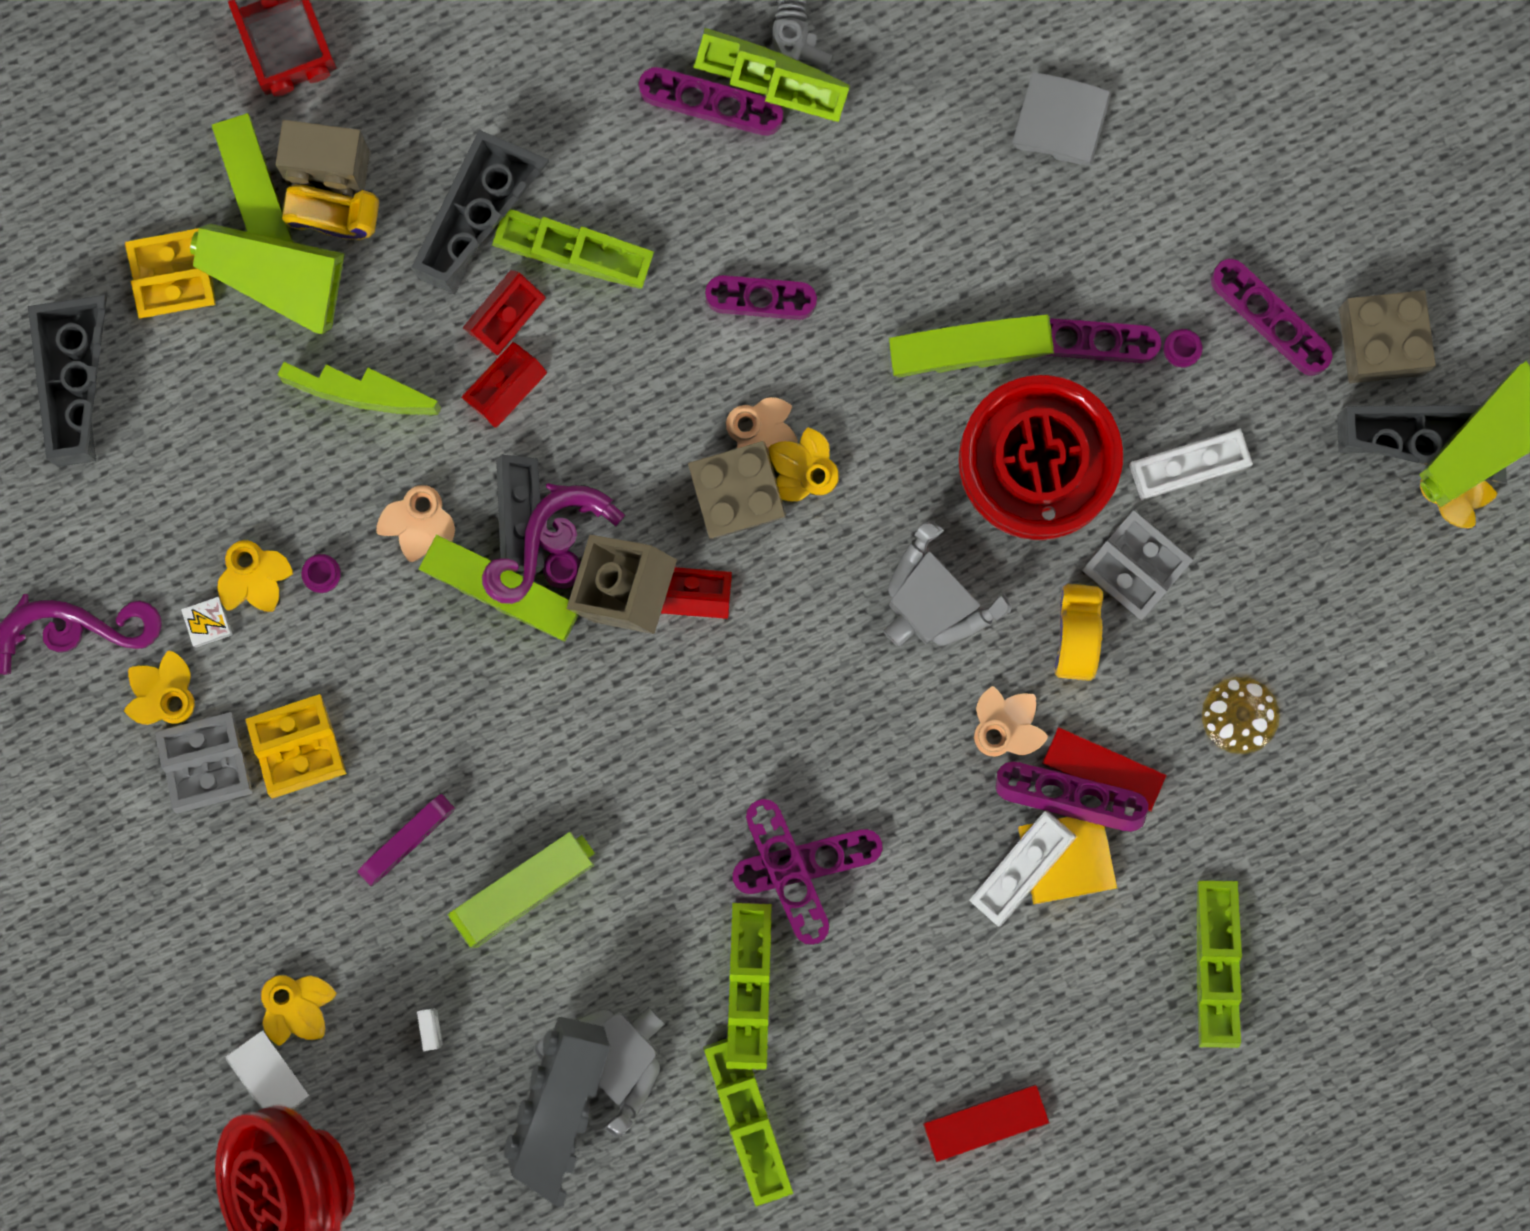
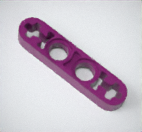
M659 67L647 69L639 79L641 97L645 102L657 107L764 136L775 134L783 124L782 107L766 102V97ZM656 78L662 79L663 87L673 90V82L679 83L676 88V100H670L671 92L659 89L657 95L651 94L650 87L646 84L654 83ZM691 87L700 89L704 95L702 102L696 106L685 104L682 100V94L686 89ZM725 98H734L740 103V110L733 116H726L719 111L718 105ZM746 103H753L751 111L763 114L765 108L771 109L772 116L776 120H769L767 125L760 124V117L750 113L749 121L743 120L746 115Z
M1227 259L1216 266L1211 275V284L1214 290L1299 371L1306 375L1314 376L1319 375L1328 368L1333 356L1328 343L1243 263L1238 260ZM1222 270L1226 273L1232 270L1238 274L1235 281L1242 289L1247 282L1252 286L1245 291L1240 300L1235 297L1240 291L1235 284L1229 283L1226 286L1221 282L1224 277L1221 272ZM1255 294L1264 297L1268 305L1267 311L1263 314L1251 312L1247 306L1248 297ZM1288 321L1295 327L1296 333L1292 340L1285 341L1278 338L1275 332V326L1278 322ZM1303 335L1308 338L1303 344L1308 351L1313 352L1318 349L1322 353L1319 357L1322 365L1317 362L1309 365L1305 361L1308 353L1301 346L1296 353L1291 349L1300 341Z
M1050 318L1054 354L1045 356L1147 363L1153 360L1160 351L1161 337L1155 329L1145 325ZM1061 329L1073 331L1077 339L1075 346L1067 349L1060 347L1055 340L1057 331ZM1099 332L1110 333L1115 339L1114 348L1106 352L1100 351L1094 345V336ZM1122 333L1128 334L1126 338L1128 342H1136L1140 335H1144L1148 343H1153V347H1149L1145 354L1140 353L1139 347L1134 345H1127L1125 348L1126 353L1119 352L1123 342Z
M1020 762L1005 763L997 771L995 789L998 795L1007 801L1122 831L1132 832L1139 830L1146 821L1148 803L1141 794L1134 791ZM1011 778L1019 779L1016 786L1009 785ZM1031 781L1036 782L1034 792L1029 791ZM1048 785H1054L1059 787L1063 794L1057 798H1049L1042 793L1041 789ZM1085 795H1093L1102 804L1096 808H1088L1081 803L1080 798ZM1109 801L1114 802L1112 812L1107 811ZM1126 807L1134 809L1132 816L1124 814Z
M767 799L756 800L747 810V825L794 934L804 944H819L828 935L830 927L828 918L781 810L773 801ZM760 806H763L766 811H774L775 816L770 819L771 826L774 831L782 827L784 835L774 836L764 844L761 843L759 836L767 835L765 828L761 823L755 825L752 818L757 816L756 809ZM782 842L789 846L791 858L786 864L775 865L770 861L768 849L774 843ZM790 879L802 880L807 887L805 898L799 902L788 900L784 895L786 882ZM811 900L814 901L816 909H808L810 916L813 920L820 919L823 924L818 929L819 936L812 939L810 934L803 935L800 931V927L805 925L802 914L800 913L793 917L791 913L792 908L803 907Z
M861 829L796 846L810 879L869 865L880 857L883 850L879 835L868 829ZM860 836H866L868 842H875L876 848L870 851V858H864L862 853H855L849 855L853 863L844 864V851L838 841L846 839L847 848L859 844ZM828 845L836 850L838 860L833 867L822 868L815 860V853L818 848ZM786 848L768 853V857L772 863L777 865L781 857L791 855V850ZM761 855L744 859L735 866L732 873L733 882L740 892L756 894L775 889L773 884H767L768 876L758 878L754 888H749L747 882L740 883L738 876L744 874V867L747 865H751L754 871L766 869L762 863ZM790 879L786 882L785 886L803 881L800 879Z

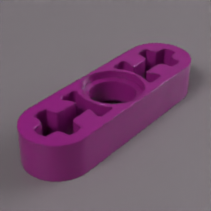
M720 275L711 279L705 290L708 306L713 311L724 314L803 320L813 314L817 303L815 290L807 283ZM725 285L729 293L740 294L739 286H746L744 291L745 306H737L739 297H727L726 303H718V297L712 295V292H718L720 286ZM757 288H765L772 295L771 303L764 308H758L750 301L751 293ZM777 289L784 290L783 298L791 299L795 298L796 292H803L804 299L810 300V303L804 304L802 310H796L793 302L783 301V309H776L778 305Z
M443 794L438 795L357 871L359 875L371 887L374 886L444 822L456 808Z

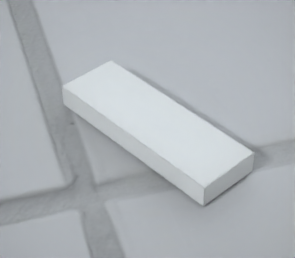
M1241 428L1129 463L1141 500L1253 465Z
M1044 811L969 901L998 927L1002 926L1077 836L1049 811Z

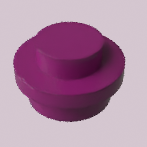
M1178 329L1170 333L1163 346V352L1167 361L1179 368H1187L1194 365L1201 357L1203 350L1199 336L1188 329Z
M570 551L560 554L551 553L544 562V577L554 588H571L574 586L581 562Z
M317 554L310 557L304 563L301 576L304 584L311 591L327 593L339 584L341 569L337 561L331 556Z

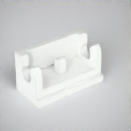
M263 1030L226 1056V1061L261 1109L272 1105H282L294 1109L309 1097Z

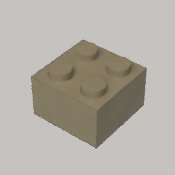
M282 120L275 165L288 186L303 184L353 197V195L361 190H365L370 150L360 130Z
M1425 290L1348 298L1339 308L1349 384L1425 376L1436 366Z
M764 441L688 463L709 539H716L787 518Z
M589 535L567 609L594 623L655 634L677 559L652 545Z

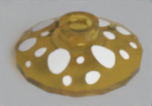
M1233 677L1221 681L1209 691L1202 707V723L1207 736L1217 747L1229 753L1248 754L1262 749L1272 740L1279 726V708L1274 695L1265 685L1252 678ZM1240 707H1244L1249 711V719L1245 722L1240 721L1236 716V711Z

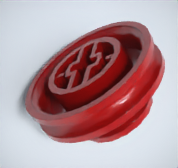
M1025 376L999 386L989 393L975 408L960 442L959 474L971 504L991 525L1007 534L1023 539H1056L1072 534L1089 524L1098 516L1113 496L1123 467L1122 439L1110 411L1096 395L1085 387L1057 376ZM1033 437L1037 439L1040 460L1050 459L1043 471L1045 492H1042L1037 462L1027 463L1035 449ZM1018 443L1019 449L1016 455L1009 457L1012 448ZM1065 465V472L1060 481L1059 471ZM1011 469L1015 480L1010 476ZM1025 482L1026 488L1020 486L1018 483ZM1053 509L1055 513L1054 518L1051 520L1045 519L1042 513Z
M272 1105L262 1108L257 1112L236 1116L227 1123L220 1135L215 1158V1179L219 1204L229 1231H341V1222L345 1221L353 1207L355 1198L354 1178L344 1150L329 1132L319 1128L314 1130L304 1117L289 1107Z

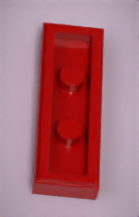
M1059 727L1042 762L1043 765L1063 774L1139 793L1146 799L1149 812L1152 811L1167 776Z
M1034 1084L924 1122L923 1126L935 1161L939 1162L1049 1124V1120L1037 1085Z

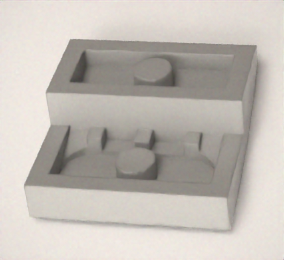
M1032 72L1012 144L1016 149L1052 154L1059 161L1092 166L1111 98L1110 91L1066 78Z
M1134 509L1082 571L1142 621L1194 559Z
M232 712L155 732L161 768L166 773L171 805L176 814L253 794L238 729Z

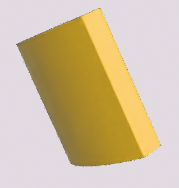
M199 228L125 242L133 278L131 286L139 319L216 305L212 276L193 266L195 255L191 254L190 245L194 233L198 232Z
M321 694L245 719L254 754L259 759L267 793L271 799L347 774Z
M1072 817L1059 818L1058 820L1072 831L1077 838L1032 889L1033 905L1116 889L1117 884L1105 826ZM1033 824L1018 827L1020 840Z

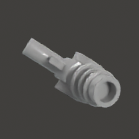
M779 0V12L775 15L777 20L773 22L770 50L779 52L797 61L803 59L828 69L833 55L815 48L817 37L813 33H808V24L805 22L807 20V16L804 14L806 12L804 7L806 1Z

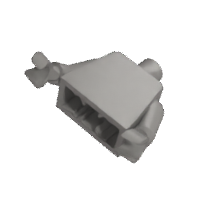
M926 521L919 527L915 533L917 539L912 540L888 585V591L892 597L889 606L898 617L883 632L898 648L913 634H916L926 645L932 641L941 646L951 644L989 626L992 623V619H995V621L1000 620L1008 615L1012 609V605L1004 593L1000 594L989 608L979 609L981 605L930 551L928 552L927 546L929 542L936 539L944 531L943 528L933 521Z
M650 1007L632 1023L622 1012L614 1015L611 1011L605 1009L577 1019V1021L603 1026L606 1031L610 1049L599 1086L617 1105L620 1103L621 1105L619 1107V1115L608 1122L603 1129L616 1138L622 1137L633 1123L631 1119L637 1116L646 1102L660 1072L659 1062L655 1058L659 1051L648 1040L665 1023ZM545 1037L534 1046V1051L541 1062L544 1056L543 1042Z

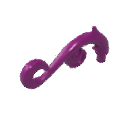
M550 483L546 484V488L552 493L546 495L536 505L525 530L524 573L521 584L516 588H509L500 579L503 572H516L519 569L516 561L506 558L495 559L486 565L482 574V585L485 592L492 599L500 603L513 604L520 602L533 585L539 546L549 553L560 554L568 551L574 545L577 531L575 525L568 519H554L552 526L556 532H550L547 529V521L558 510L570 506L581 507L579 509L580 513L590 511L598 518L602 515L615 527L619 525L626 515L612 504L613 499L595 488L581 485L561 486Z
M23 594L15 608L0 623V675L11 674V655H15L16 645L26 638L25 635H20V633L27 625L39 619L59 618L66 622V628L63 631H58L54 622H50L43 630V642L49 650L64 653L77 648L82 640L83 627L124 648H146L153 644L160 635L162 628L161 616L157 609L147 602L139 600L128 603L119 611L116 623L119 627H123L128 619L138 617L144 623V630L137 637H126L81 607L56 600H39L29 603V595Z

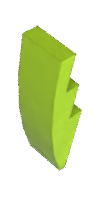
M704 28L694 64L696 69L730 78L729 85L766 95V102L839 122L850 87L845 82L779 52L708 28Z
M249 113L212 124L211 126L247 232L293 242L289 226L282 220L283 208L276 193Z
M512 209L499 222L492 243L494 247L639 289L643 288L654 251L582 226L580 229L546 217L538 219Z
M1049 315L965 324L889 338L893 376L896 377L911 376L931 371L942 373L973 366L984 368L1054 354Z
M284 361L277 374L285 384L319 398L360 409L417 415H438L441 410L437 400L370 368H367L360 381L331 366L325 365L318 378Z
M435 536L419 567L421 572L494 607L496 610L563 642L566 641L579 616L567 609L568 599L533 582L531 589L520 602L513 604L500 603L492 599L485 592L482 585L483 571L491 560L441 536ZM505 571L501 574L500 579L505 586L516 588L521 584L523 576L513 571Z
M1198 880L1197 1009L1199 1047L1239 1048L1241 1045L1239 1004L1242 1001L1240 978L1242 946L1238 881Z
M732 903L727 1068L767 1070L772 904Z
M727 1038L703 1046V1050L755 1207L792 1195L793 1190L753 1070L727 1068Z

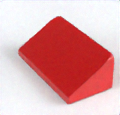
M510 270L466 322L463 329L498 356L547 297L520 272Z
M513 341L461 398L494 428H497L544 378L547 371L535 357Z
M675 567L661 614L728 619L732 572Z

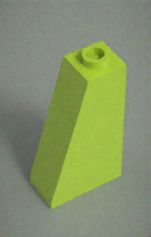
M214 224L202 226L198 229V232L194 233L190 252L192 255H195L193 262L195 268L314 333L324 334L332 329L344 253Z
M1527 361L1517 366L1501 381L1419 474L1423 480L1421 482L1423 492L1430 501H1436L1440 508L1530 453V366Z
M568 832L447 915L469 947L478 948L595 866L590 860V857L595 855V852L583 835L575 838L571 832Z

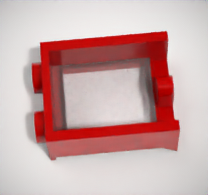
M235 0L228 1L255 75L266 96L273 94V96L277 97L288 94L295 89L294 85L306 80L309 83L323 81L330 76V71L337 69L310 0H259L239 8Z

